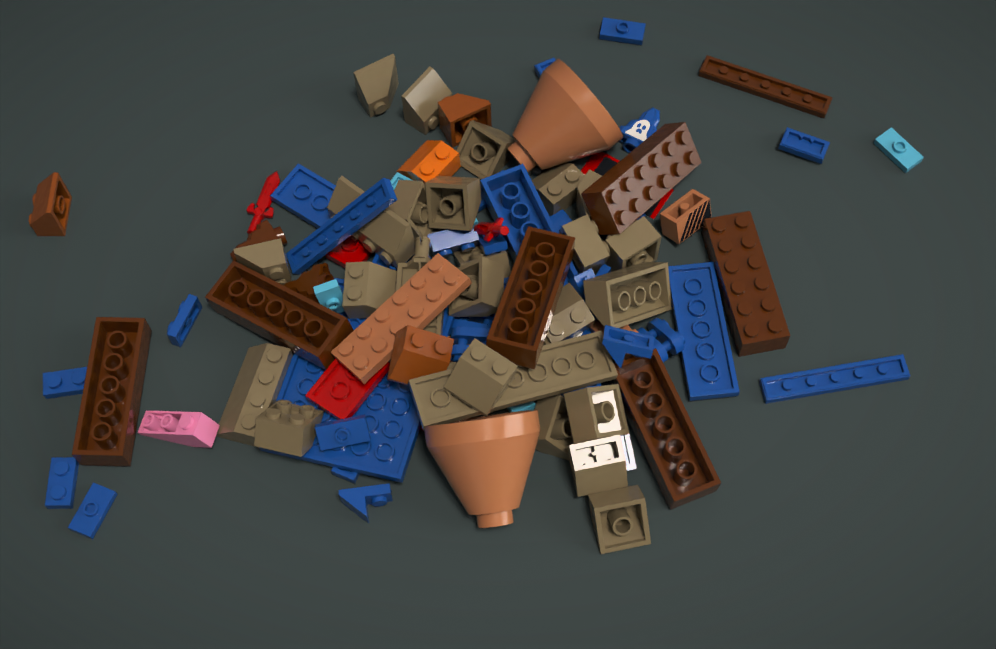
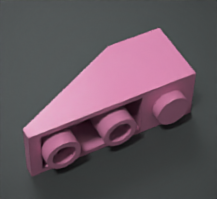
M146 411L138 434L191 447L212 448L220 425L202 412Z

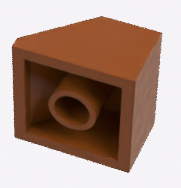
M457 93L453 96H447L438 102L440 129L452 148L460 144L471 120L492 127L491 103L488 100Z
M53 172L39 183L36 194L33 195L34 207L33 212L29 215V225L37 236H65L72 196L58 172Z
M409 325L398 330L395 336L387 380L409 386L408 382L410 379L447 370L450 364L454 339Z

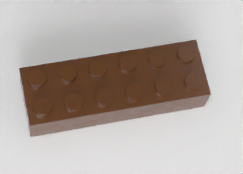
M686 122L664 124L581 193L592 220L598 227L599 235L621 234L702 163Z
M745 211L704 219L701 234L709 261L714 262L721 301L738 357L786 348L790 332L751 212Z
M530 226L526 230L486 339V346L516 365L531 369L536 368L573 258L575 237Z
M234 260L205 296L215 312L279 346L290 348L294 354L325 370L335 360L331 351L354 331L348 319L341 314Z
M96 317L72 450L73 457L80 465L131 466L152 332L145 318Z
M653 349L651 359L634 356L624 360L621 368L614 364L618 376L616 379L610 380L612 385L619 384L626 417L669 509H674L716 492L721 481L657 349Z

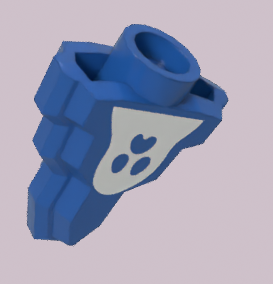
M652 107L643 112L639 119L630 120L626 126L621 125L619 127L623 134V138L619 142L623 144V148L627 153L632 152L657 131L656 128L660 122V110Z

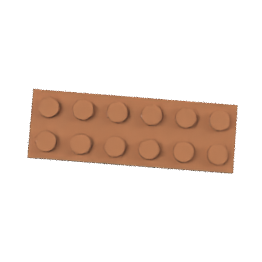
M437 253L335 347L331 354L365 384L391 360L396 332L407 325L424 329L472 284L470 278Z

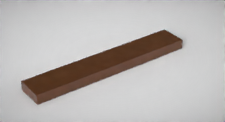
M708 55L698 75L823 119L833 98Z

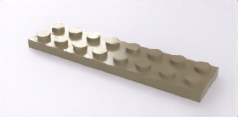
M602 331L543 345L536 368L531 369L517 365L515 379L490 412L616 379L618 373L612 357L602 344ZM453 369L410 379L408 382L423 430L425 426L448 424L482 415L443 389Z

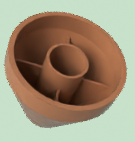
M557 58L543 70L512 134L516 141L507 149L520 165L524 164L527 172H530L535 166L544 170L607 151L623 138V134L591 90L562 60Z
M538 410L487 415V417L479 416L448 424L425 426L426 447L468 515H476L478 528L497 527L514 523L512 510L520 507L541 431Z

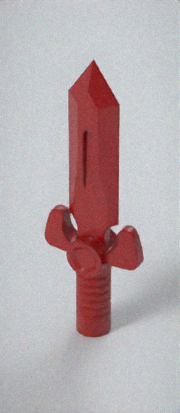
M277 171L266 178L256 203L258 207L255 208V204L251 203L247 208V213L254 215L247 231L248 234L256 230L257 224L261 223L265 217L273 218L274 209L270 207L272 203L270 195L280 183Z
M499 217L493 223L480 222L476 224L474 231L485 235L484 240L489 242L494 236L507 235L509 228L502 226L504 219Z

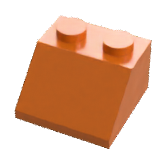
M427 140L397 172L412 180L423 181L424 184L437 176L452 177L461 167L459 153L442 140Z

